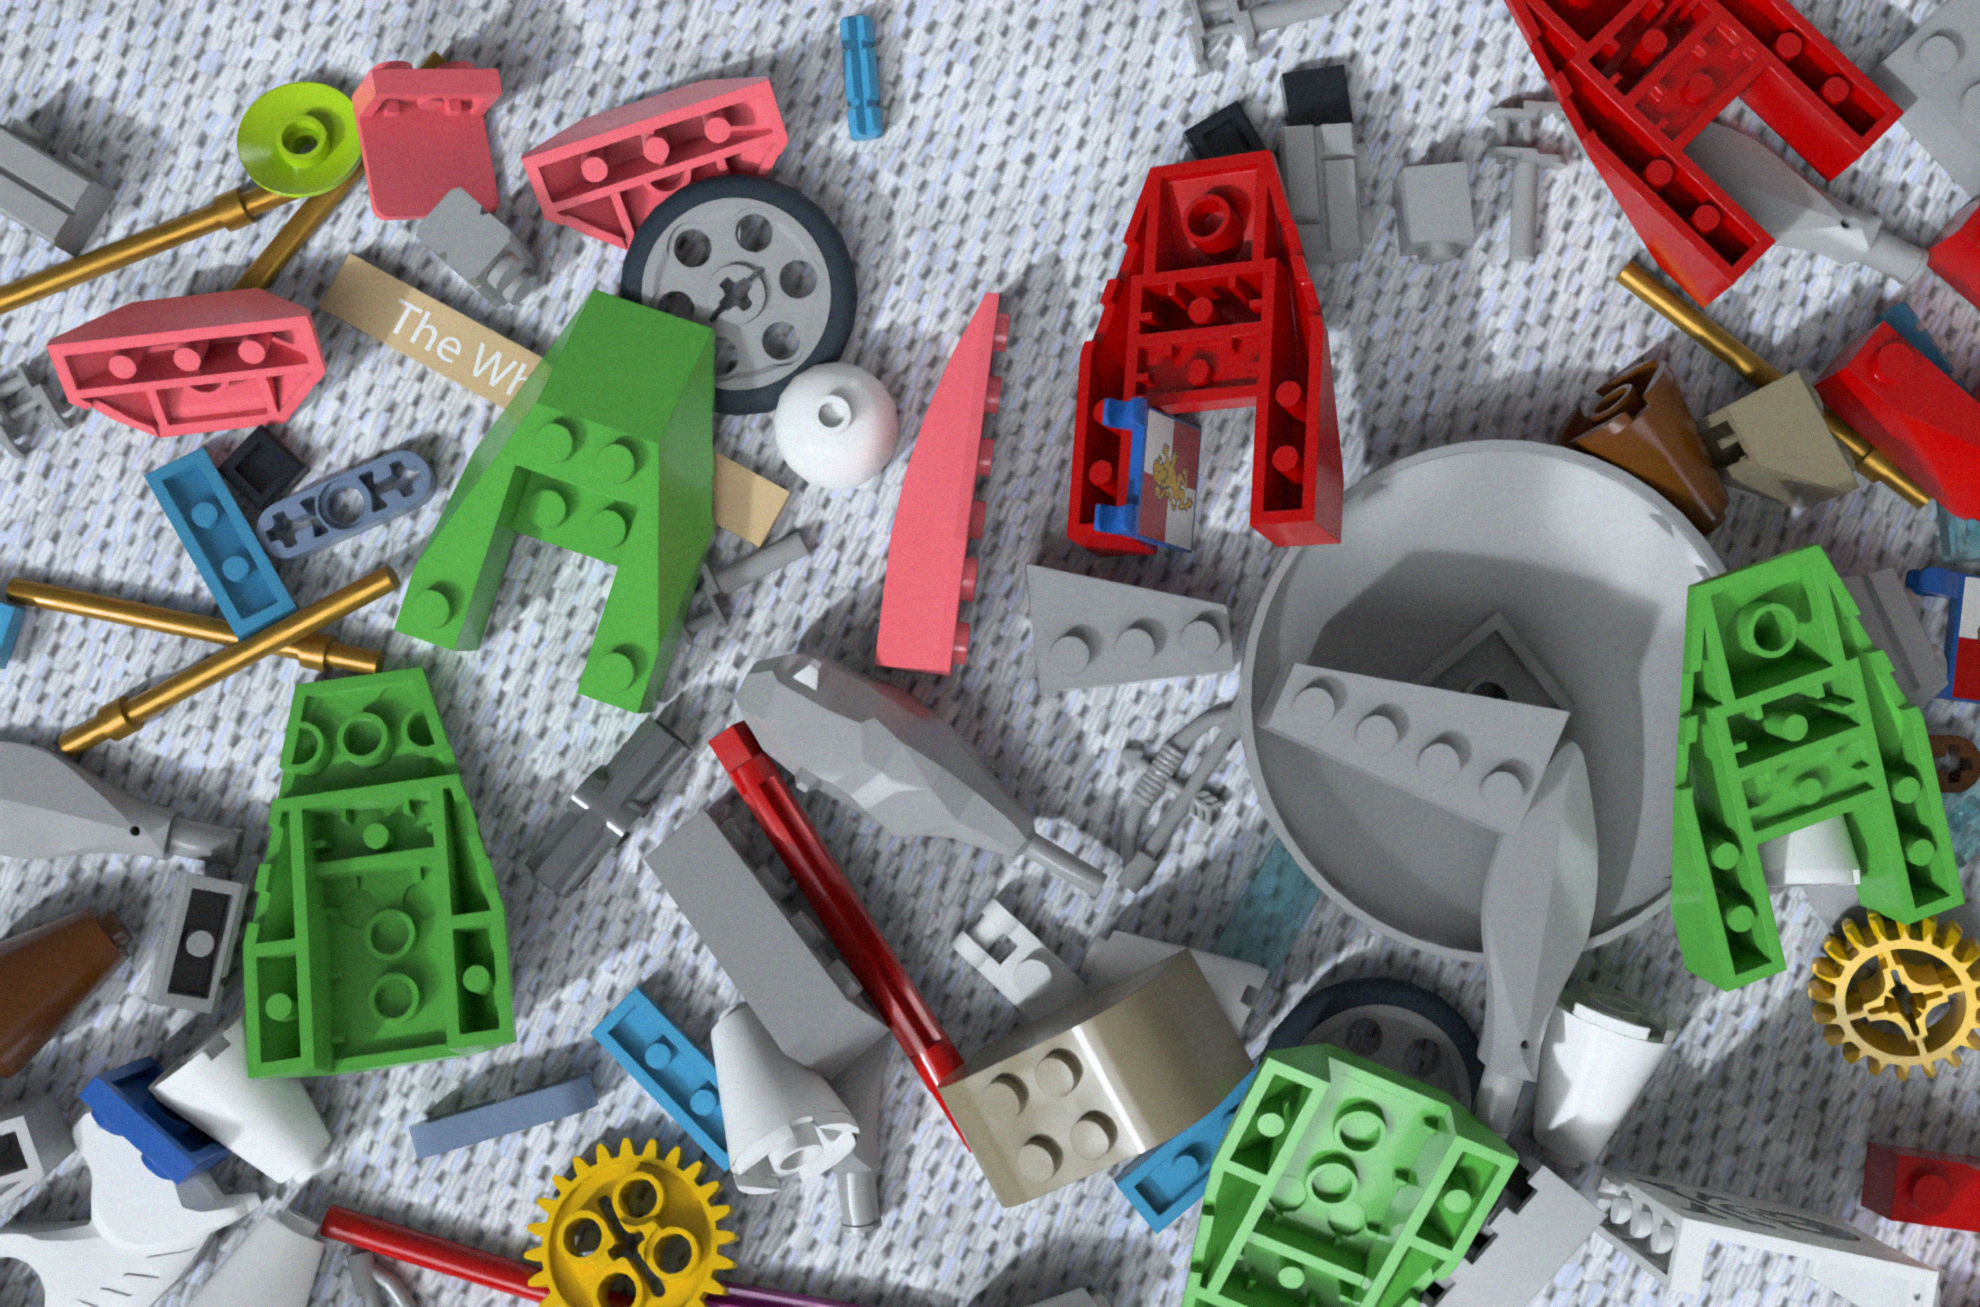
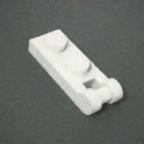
M995 897L980 910L985 916L969 933L962 930L950 943L969 964L977 969L1032 1022L1092 994L1087 989V984ZM1004 933L1017 946L999 963L987 950Z

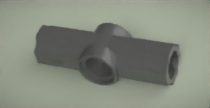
M649 715L643 723H640L628 741L624 742L621 749L607 766L604 764L599 766L578 787L566 805L569 811L524 864L531 870L533 876L550 890L557 892L565 899L570 898L579 889V886L593 873L612 847L614 849L618 848L631 835L627 831L640 816L645 818L653 807L650 804L651 800L693 750L666 725Z

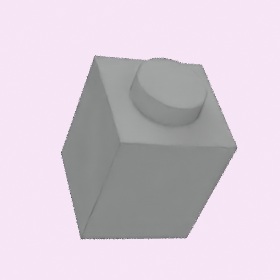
M1467 161L1402 168L1392 183L1400 257L1418 255L1419 264L1424 265L1440 264L1455 260L1457 258L1456 251H1462L1475 237Z

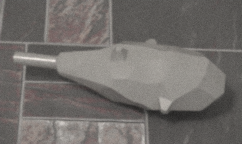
M815 651L782 655L757 661L747 673L735 696L736 702L762 750L795 775L796 788L805 793L818 789L890 831L895 837H946L1010 858L1024 855L1093 897H1096L1108 875L1036 833L1034 816L989 771L973 745L951 725L921 705L919 698L912 694L907 695L890 683L855 670Z

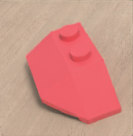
M768 76L702 80L581 119L523 154L521 160L545 220L561 226L564 224L585 235L628 250L635 232L651 211L679 188L711 176L742 173L768 177L778 155H781L789 140Z
M260 288L131 302L50 339L46 345L70 404L86 410L92 407L117 422L159 438L257 427L260 424L264 426L283 424L306 398L314 385L320 381L328 368L310 310Z

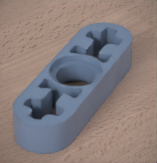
M406 450L391 452L267 507L257 522L256 534L258 541L267 553L275 557L290 561L304 559L423 507L435 494L437 488L436 472L426 459L416 453ZM401 465H404L405 468L413 472H420L421 477L412 482L414 493L410 496L399 489H392L379 495L387 504L385 508L380 510L377 494L366 482L368 478L373 477L374 484L384 487L399 478L397 468ZM345 489H357L364 499V510L356 521L342 524L334 517L332 511L333 500L338 493ZM315 502L317 517L328 529L326 534L322 535L321 527L312 524L295 533L297 544L294 546L288 542L276 540L275 534L283 529L281 520L283 517L287 516L288 519L296 522H303L315 517L314 512L308 507L309 504Z
M583 1073L517 1092L515 1097L496 1103V1099L431 1117L410 1125L409 1131L417 1159H421L565 1118L591 1109L599 1103L591 1074Z

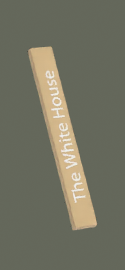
M351 253L348 254L319 306L320 309L503 409L508 406L543 358ZM715 451V477L713 476V518H715V524L762 549L792 494Z

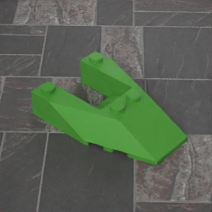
M593 289L474 450L414 567L394 631L452 651H478L518 532L618 566L577 693L636 714L655 712L681 635L682 625L685 623L701 575V569L715 533V518H713V476L715 477V451H713L715 330Z
M1810 543L1688 585L1673 799L1671 911L1686 970L1725 992L1787 970L1757 847L1761 843L1843 814L1861 869V884L1855 885L1860 906L1908 925L1965 904L1924 716L1918 706L1908 703L1890 673L1896 671L1883 649L1874 647L1856 617L1861 614L1860 610L1820 544Z

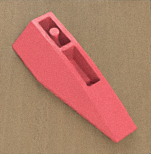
M986 292L953 351L925 414L905 473L889 545L874 666L879 669L952 678L954 664L966 665L971 627L970 623L959 622L962 601L974 602L979 568L978 558L968 557L970 538L982 539L987 502L975 500L978 475L990 477L995 439L983 438L986 413L998 414L1002 376L991 375L993 352H1006L1010 314L998 313V293Z

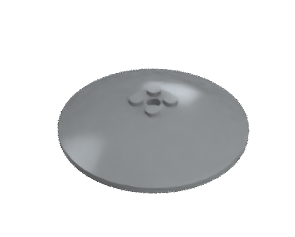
M1502 439L1459 442L1428 449L1397 460L1364 477L1343 492L1341 543L1289 546L1264 587L1255 607L1245 639L1240 668L1238 703L1241 741L1250 779L1260 806L1276 837L1295 864L1323 894L1346 913L1374 931L1408 947L1436 956L1485 964L1481 935V906L1485 880L1500 833L1491 831L1255 724L1279 669L1283 664L1298 663L1472 694L1478 685L1489 683L1499 691L1501 700L1570 712L1558 742L1568 738L1574 741L1583 753L1591 789L1599 859L1595 913L1589 938L1583 952L1611 942L1641 926L1671 903L1673 799L1688 585L1727 572L1724 564L1705 537L1683 513L1656 490L1628 472L1605 461L1561 446L1533 441Z

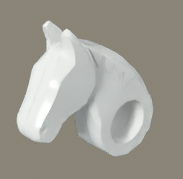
M87 1106L74 1122L71 1135L77 1150L90 1167L92 1176L91 1219L13 1222L0 1228V1260L3 1257H14L28 1263L37 1272L45 1290L44 1307H150L185 1276L210 1243L217 1230L246 1216L260 1207L263 1202L259 1192L224 1195L207 1170L180 1185H177L172 1180H165L156 1176L143 1164L141 1160L142 1153L123 1136L113 1135L100 1127L92 1117L91 1112L93 1109Z

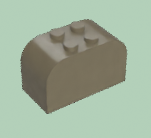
M1186 948L986 1044L964 1061L961 1066L943 1078L936 1088L1001 1206L1009 1208L1031 1201L1130 1159L1175 1137L1218 1107L1254 1068V1064L1189 948Z

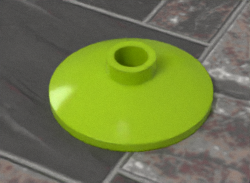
M294 82L281 85L259 97L244 114L237 133L238 155L248 175L262 188L274 194L292 198L320 195L346 181L362 160L355 114L350 98L331 86L317 82ZM310 143L317 145L312 151L299 154L300 149L304 145Z

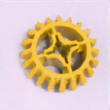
M1868 909L1866 917L1869 926L1860 929L1856 922L1850 918H1845L1842 921L1843 931L1848 938L1845 942L1837 937L1825 935L1822 944L1825 951L1832 958H1812L1810 963L1812 972L1820 978L1807 983V992L1809 998L1819 1001L1811 1008L1814 1022L1827 1025L1823 1031V1036L1829 1046L1844 1044L1842 1053L1845 1061L1852 1065L1867 1056L1869 1073L1874 1074L1875 1077L1884 1071L1888 1063L1893 1064L1897 1078L1905 1082L1910 1075V1066L1921 1065L1923 1073L1932 1079L1937 1074L1934 1061L1944 1057L1949 1065L1959 1068L1960 1064H1962V1059L1956 1049L1959 1045L1971 1050L1980 1051V1037L1972 1029H1980V960H1977L1980 956V944L1975 938L1960 940L1963 930L1959 923L1950 920L1937 928L1936 915L1908 925L1895 920L1883 922L1879 913ZM1897 949H1914L1929 953L1941 959L1947 966L1935 968L1933 963L1927 965L1907 963L1900 957ZM1877 955L1878 967L1875 974L1863 982L1856 983L1857 990L1846 992L1848 983L1855 971L1865 961ZM1893 969L1897 970L1902 984H1906L1912 995L1907 998L1911 1014L1905 1013L1901 1000H1897L1891 988L1895 987L1891 975ZM1956 993L1947 1013L1935 1024L1926 1028L1925 1020L1927 1013L1933 1007L1948 1002L1947 995ZM1867 1017L1869 1022L1876 1020L1895 1022L1903 1029L1905 1034H1890L1877 1031L1863 1024L1858 1018Z

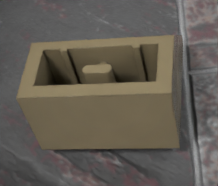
M1797 370L1695 421L1724 485L1799 509L1850 493L1860 487L1853 474L1855 472V463L1850 451L1840 440L1834 439L1822 417L1824 407L1818 392L1810 383L1802 380Z

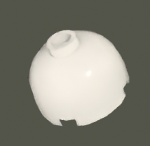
M842 362L817 364L796 375L780 395L773 420L776 446L789 468L809 484L831 490L859 487L869 481L870 478L879 474L894 456L900 434L897 407L884 383L864 368Z

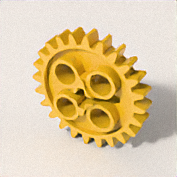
M623 1138L619 1157H615L607 1145L598 1144L596 1146L597 1164L593 1166L585 1159L576 1155L572 1158L577 1177L570 1180L555 1174L552 1180L561 1193L557 1200L538 1197L536 1201L540 1208L549 1214L546 1223L527 1225L529 1232L543 1238L541 1247L533 1248L524 1253L525 1259L542 1262L543 1266L541 1272L528 1280V1285L531 1287H548L550 1293L538 1307H611L608 1300L611 1284L623 1275H628L636 1286V1298L630 1307H710L704 1300L708 1293L727 1296L729 1290L716 1279L718 1270L737 1269L738 1263L722 1256V1247L739 1241L740 1237L739 1234L721 1230L720 1223L735 1213V1209L732 1206H714L713 1201L724 1189L723 1184L719 1181H713L701 1186L699 1183L705 1175L708 1166L698 1160L685 1170H682L686 1151L675 1146L666 1158L662 1160L661 1143L651 1138L646 1144L642 1155H639L634 1140L630 1138ZM643 1182H651L657 1193V1202L654 1209L648 1215L636 1218L629 1208L630 1194L637 1185ZM603 1197L610 1198L621 1225L628 1233L641 1237L644 1236L645 1240L637 1247L638 1252L664 1285L665 1294L662 1297H657L653 1292L650 1280L640 1262L635 1259L621 1257L620 1253L628 1246L627 1241L601 1208L600 1201ZM595 1220L602 1232L600 1245L593 1254L582 1257L577 1252L575 1246V1235L584 1223ZM684 1236L692 1248V1257L689 1264L682 1271L670 1273L665 1268L663 1262V1251L671 1239Z

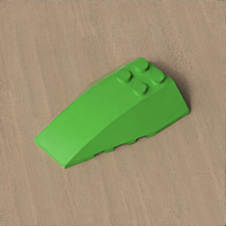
M415 667L296 684L279 768L283 770L278 799L272 800L267 824L272 829L265 864L259 863L254 891L259 892L253 923H247L243 942L248 1078L268 1079L346 1075L465 1058L517 1042L507 908L426 670L423 667Z
M1328 1043L1269 1050L1211 1159L1181 1307H1418L1421 1304L1420 1294L1436 1278L1443 1282L1460 1264L1519 1162L1518 1153L1448 1092Z

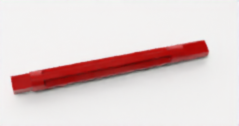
M745 720L731 725L709 740V745L882 1018L891 1029V1032L927 1089L933 1094L969 1152L972 1153L936 1088L937 1084L953 1070L961 1066L964 1060L789 789L773 761L762 750Z

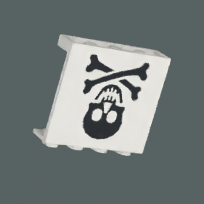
M1602 1166L1595 1205L1608 1216L1594 1232L1671 1290L1694 1295L1699 1294L1709 1238L1810 1259L1807 1275L1858 1307H1941L1939 1304L1941 1295L1938 1284L1939 1271L1828 1213Z

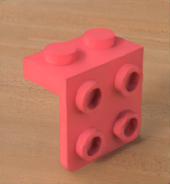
M388 61L376 65L368 72L351 98L372 211L376 217L385 221L424 219L451 189L458 187L465 190L488 213L493 214L498 209L499 198L483 117L487 110L503 94L498 69H475V65L469 61L447 62L439 65L436 69H413L412 64L406 61Z

